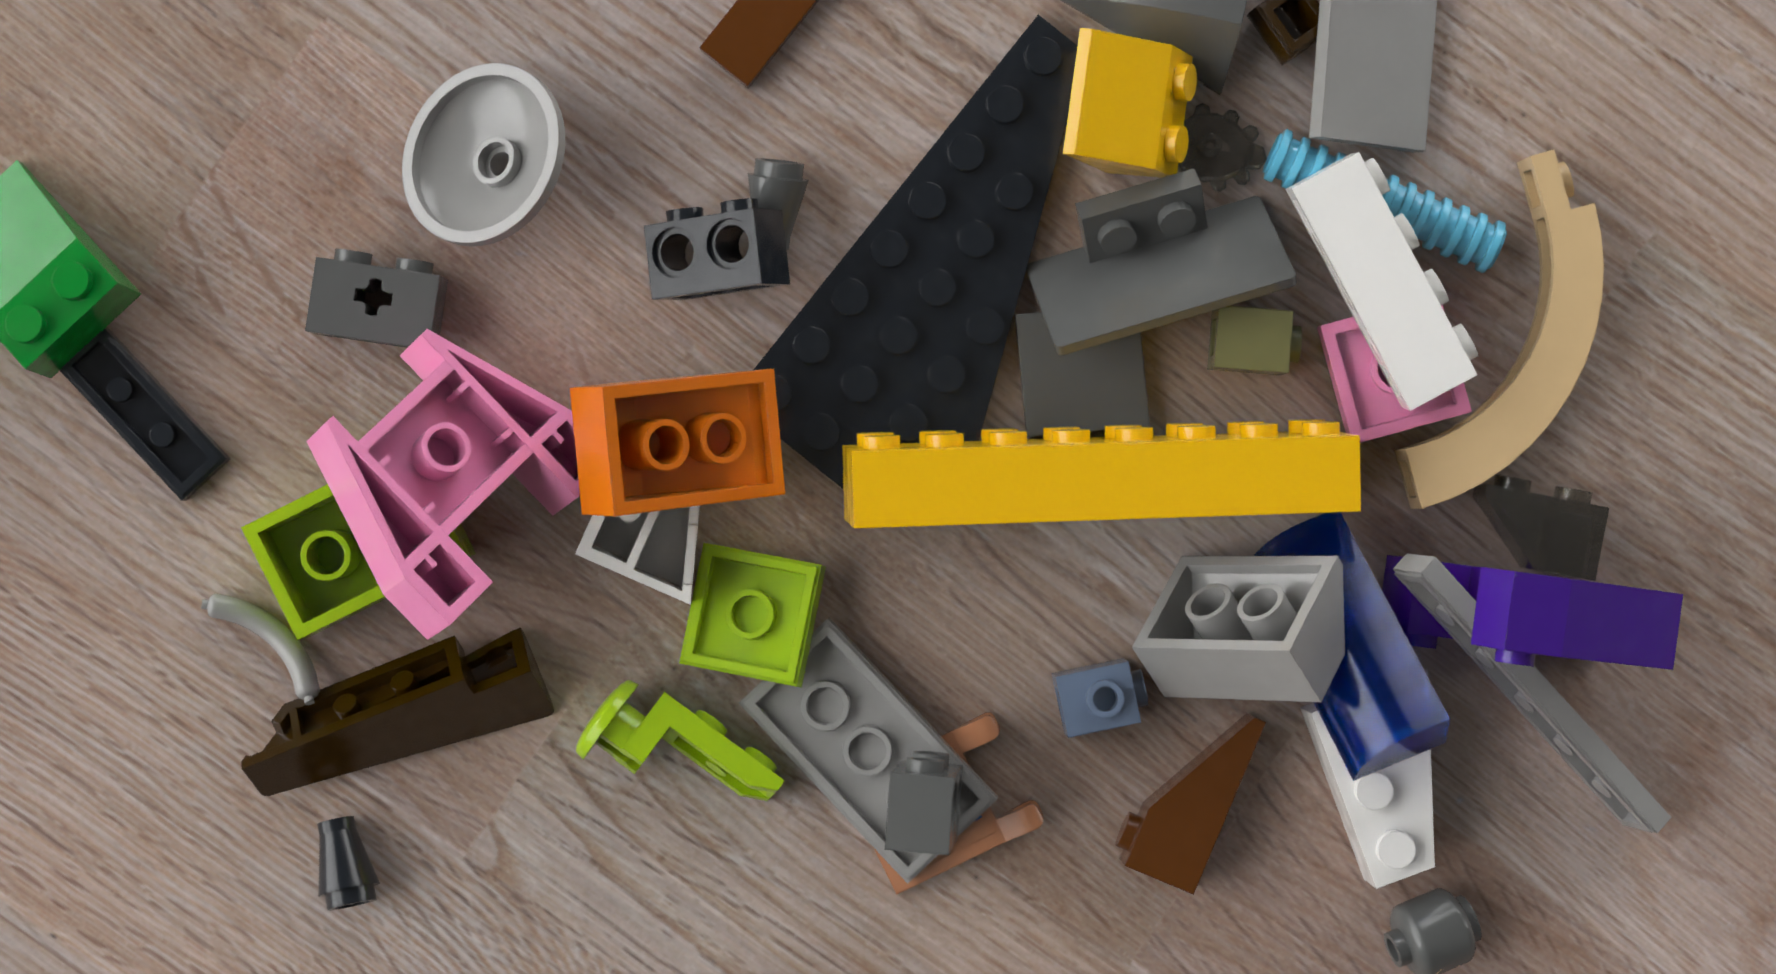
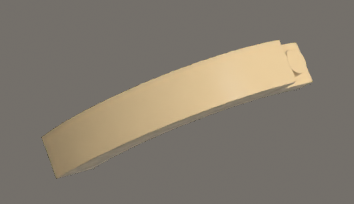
M1555 149L1529 156L1517 162L1534 223L1540 265L1538 298L1527 339L1517 360L1504 380L1488 399L1470 415L1451 428L1429 439L1394 450L1410 509H1424L1452 499L1482 484L1510 465L1536 441L1554 420L1573 391L1586 364L1597 330L1603 295L1604 259L1602 234L1595 203L1571 209L1568 198L1574 196L1572 176L1564 161L1558 163Z

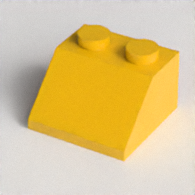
M1080 28L1063 154L1111 174L1159 178L1176 174L1178 163L1184 161L1188 150L1189 138L1187 128L1184 126L1187 101L1193 99L1197 86V72L1194 64H1192L1193 56L1171 44L1096 29Z

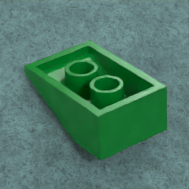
M16 160L0 175V342L26 370L52 378L100 331H103L131 305L141 293L24 164Z

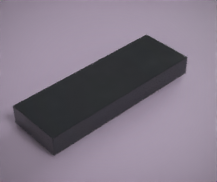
M108 327L100 331L61 368L60 372L181 501L189 499L231 459Z

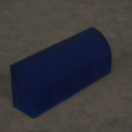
M1341 512L1323 513L1301 522L1275 536L1262 546L1254 556H1338L1343 564L1345 655L1322 702L1313 703L1352 780L1355 781L1446 743L1450 718Z

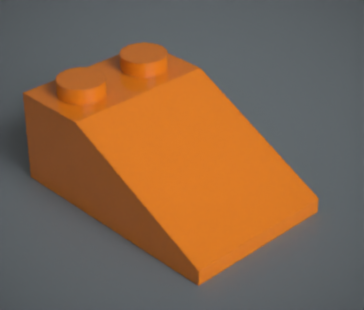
M774 369L628 381L570 388L582 515L615 517L785 494Z

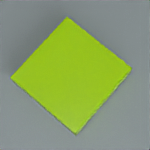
M703 543L679 664L802 688L826 566Z

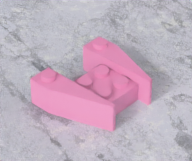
M426 329L400 355L423 380L411 393L359 441L332 416L306 442L383 595L429 640L451 625L493 583L448 536L511 474L525 486L552 516L580 496L572 410L431 330Z

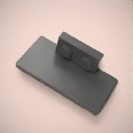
M1194 168L1075 203L1083 247L1031 262L1027 265L1026 269L1028 279L1058 355H1066L1291 288L1297 284L1296 272L1261 198L1253 196L1205 211L1202 185Z

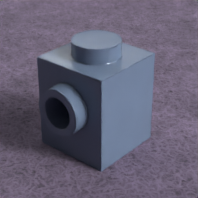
M1124 658L1051 673L1063 731L1068 738L1141 723L1138 707L1148 706V696L1141 669L1130 671L1129 661Z

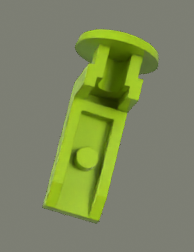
M631 680L620 684L605 699L584 728L576 745V753L583 760L596 744L613 756L618 763L635 774L662 738L739 796L768 801L785 781L774 773L777 767L765 754L753 747H746L745 750L741 749L725 737L727 729L715 717L702 710H697L694 714L666 692L662 694L647 716H644L627 703L639 686V684Z

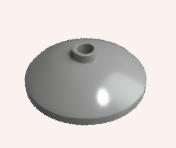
M502 63L482 64L463 70L435 90L420 109L410 128L402 160V180L406 199L414 216L428 231L453 244L470 247L484 246L499 242L513 235L538 214L558 181L565 154L564 120L552 92L538 78L525 70Z

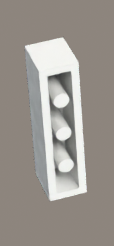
M1360 152L1351 153L1285 189L1402 408L1411 411L1478 375L1470 361L1478 357L1476 347L1461 323L1454 327L1450 324L1441 305L1449 302L1448 295L1434 270L1431 268L1423 272L1412 250L1420 246L1418 238L1403 213L1394 217L1382 196L1390 191V187L1374 158L1364 162Z

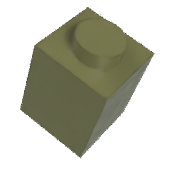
M1227 306L1213 310L1211 314L1207 370L1268 375L1289 373L1290 362H1299L1302 347V327L1293 326L1294 311Z

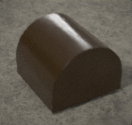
M1265 0L1246 15L1282 66L1317 42L1320 5L1317 0Z

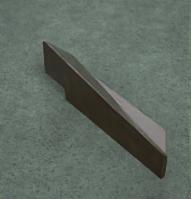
M521 627L501 636L465 656L464 649L454 635L320 689V693L314 698V704L305 705L304 700L300 698L285 703L271 721L276 731L275 735L263 751L251 756L246 755L241 761V767L261 795L271 796L548 717L554 713V707Z

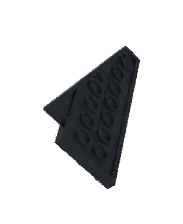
M1039 14L753 369H774L780 439L842 489V445H857V433L894 432V435H900V443H919L920 431L955 430L956 433H964V441H979L1067 125L1077 45Z

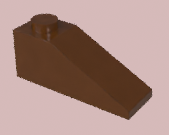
M1246 713L1143 801L1138 815L1128 812L1115 843V846L1123 849L1119 859L1124 866L1194 895L1266 724L1265 721Z

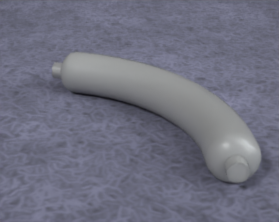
M213 594L209 600L202 599L201 609H206L210 617L238 624L265 640L285 663L292 678L296 696L304 700L305 705L314 704V698L320 693L316 671L305 648L286 625L262 608L235 597Z

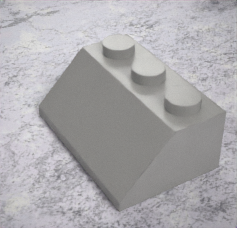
M1181 556L1132 648L1164 697L1322 702L1345 655L1343 564L1338 556Z

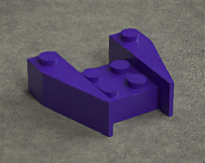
M1387 555L1377 628L1400 632L1399 644L1436 649L1438 637L1453 639L1394 574L1393 568L1403 557ZM1441 562L1476 601L1471 644L1496 649L1494 659L1496 662L1534 667L1535 656L1538 654L1669 670L1674 668L1683 594Z

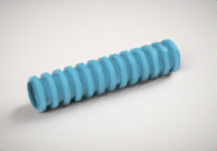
M1285 129L1283 133L1278 134L1269 152L1262 171L1264 173L1263 179L1268 182H1272L1274 178L1282 180L1281 187L1287 189L1344 158L1346 154L1338 152L1335 156L1328 154V146L1321 144L1318 148L1310 146L1311 139L1302 137L1298 141L1293 139V131ZM1389 176L1387 182L1390 191L1382 196L1394 217L1401 213L1405 215L1417 238L1422 241V248L1432 250L1434 246L1440 248L1441 256L1449 258L1451 254L1458 256L1457 262L1462 265L1473 262L1475 263V270L1480 273H1484L1493 266L1506 239L1507 230L1505 222L1497 220L1494 224L1488 222V215L1484 213H1478L1475 217L1470 215V207L1461 205L1459 209L1452 207L1453 200L1447 197L1441 201L1435 200V192L1426 190L1421 194L1417 192L1416 184L1409 182L1406 186L1399 184L1400 178L1398 176Z

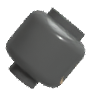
M1436 888L1393 907L1390 914L1391 931L1384 933V942L1392 961L1397 967L1401 968L1407 965L1414 974H1442L1473 959L1476 942L1481 940L1482 933L1478 918L1465 897L1462 895L1455 897L1443 888Z

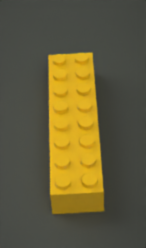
M1325 419L1288 420V431L1278 432V424L1233 421L1227 422V433L1216 434L1215 425L1170 423L1166 424V435L1153 436V427H1142V425L1104 426L1105 437L1091 438L1090 429H1080V427L1043 428V439H1027V431H1019L1015 428L982 429L981 441H964V433H956L955 430L920 431L919 443H900V435H894V432L857 433V445H842L844 520L853 528L1361 512L1360 435L1340 432V422L1325 421Z

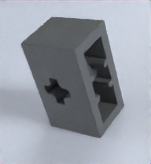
M337 248L335 249L334 259L316 257L305 327L306 332L408 348L426 329L440 335L448 279L432 274L434 263L397 258L395 269L371 265L373 254ZM382 283V291L393 295L391 306H380L377 315H375V308L364 303L366 292H377L379 284Z

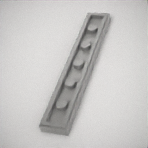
M1407 553L1393 568L1397 578L1624 826L1650 833H1659L1672 818L1535 666L1494 661L1496 649L1472 645L1471 637L1476 607L1474 598L1436 557Z

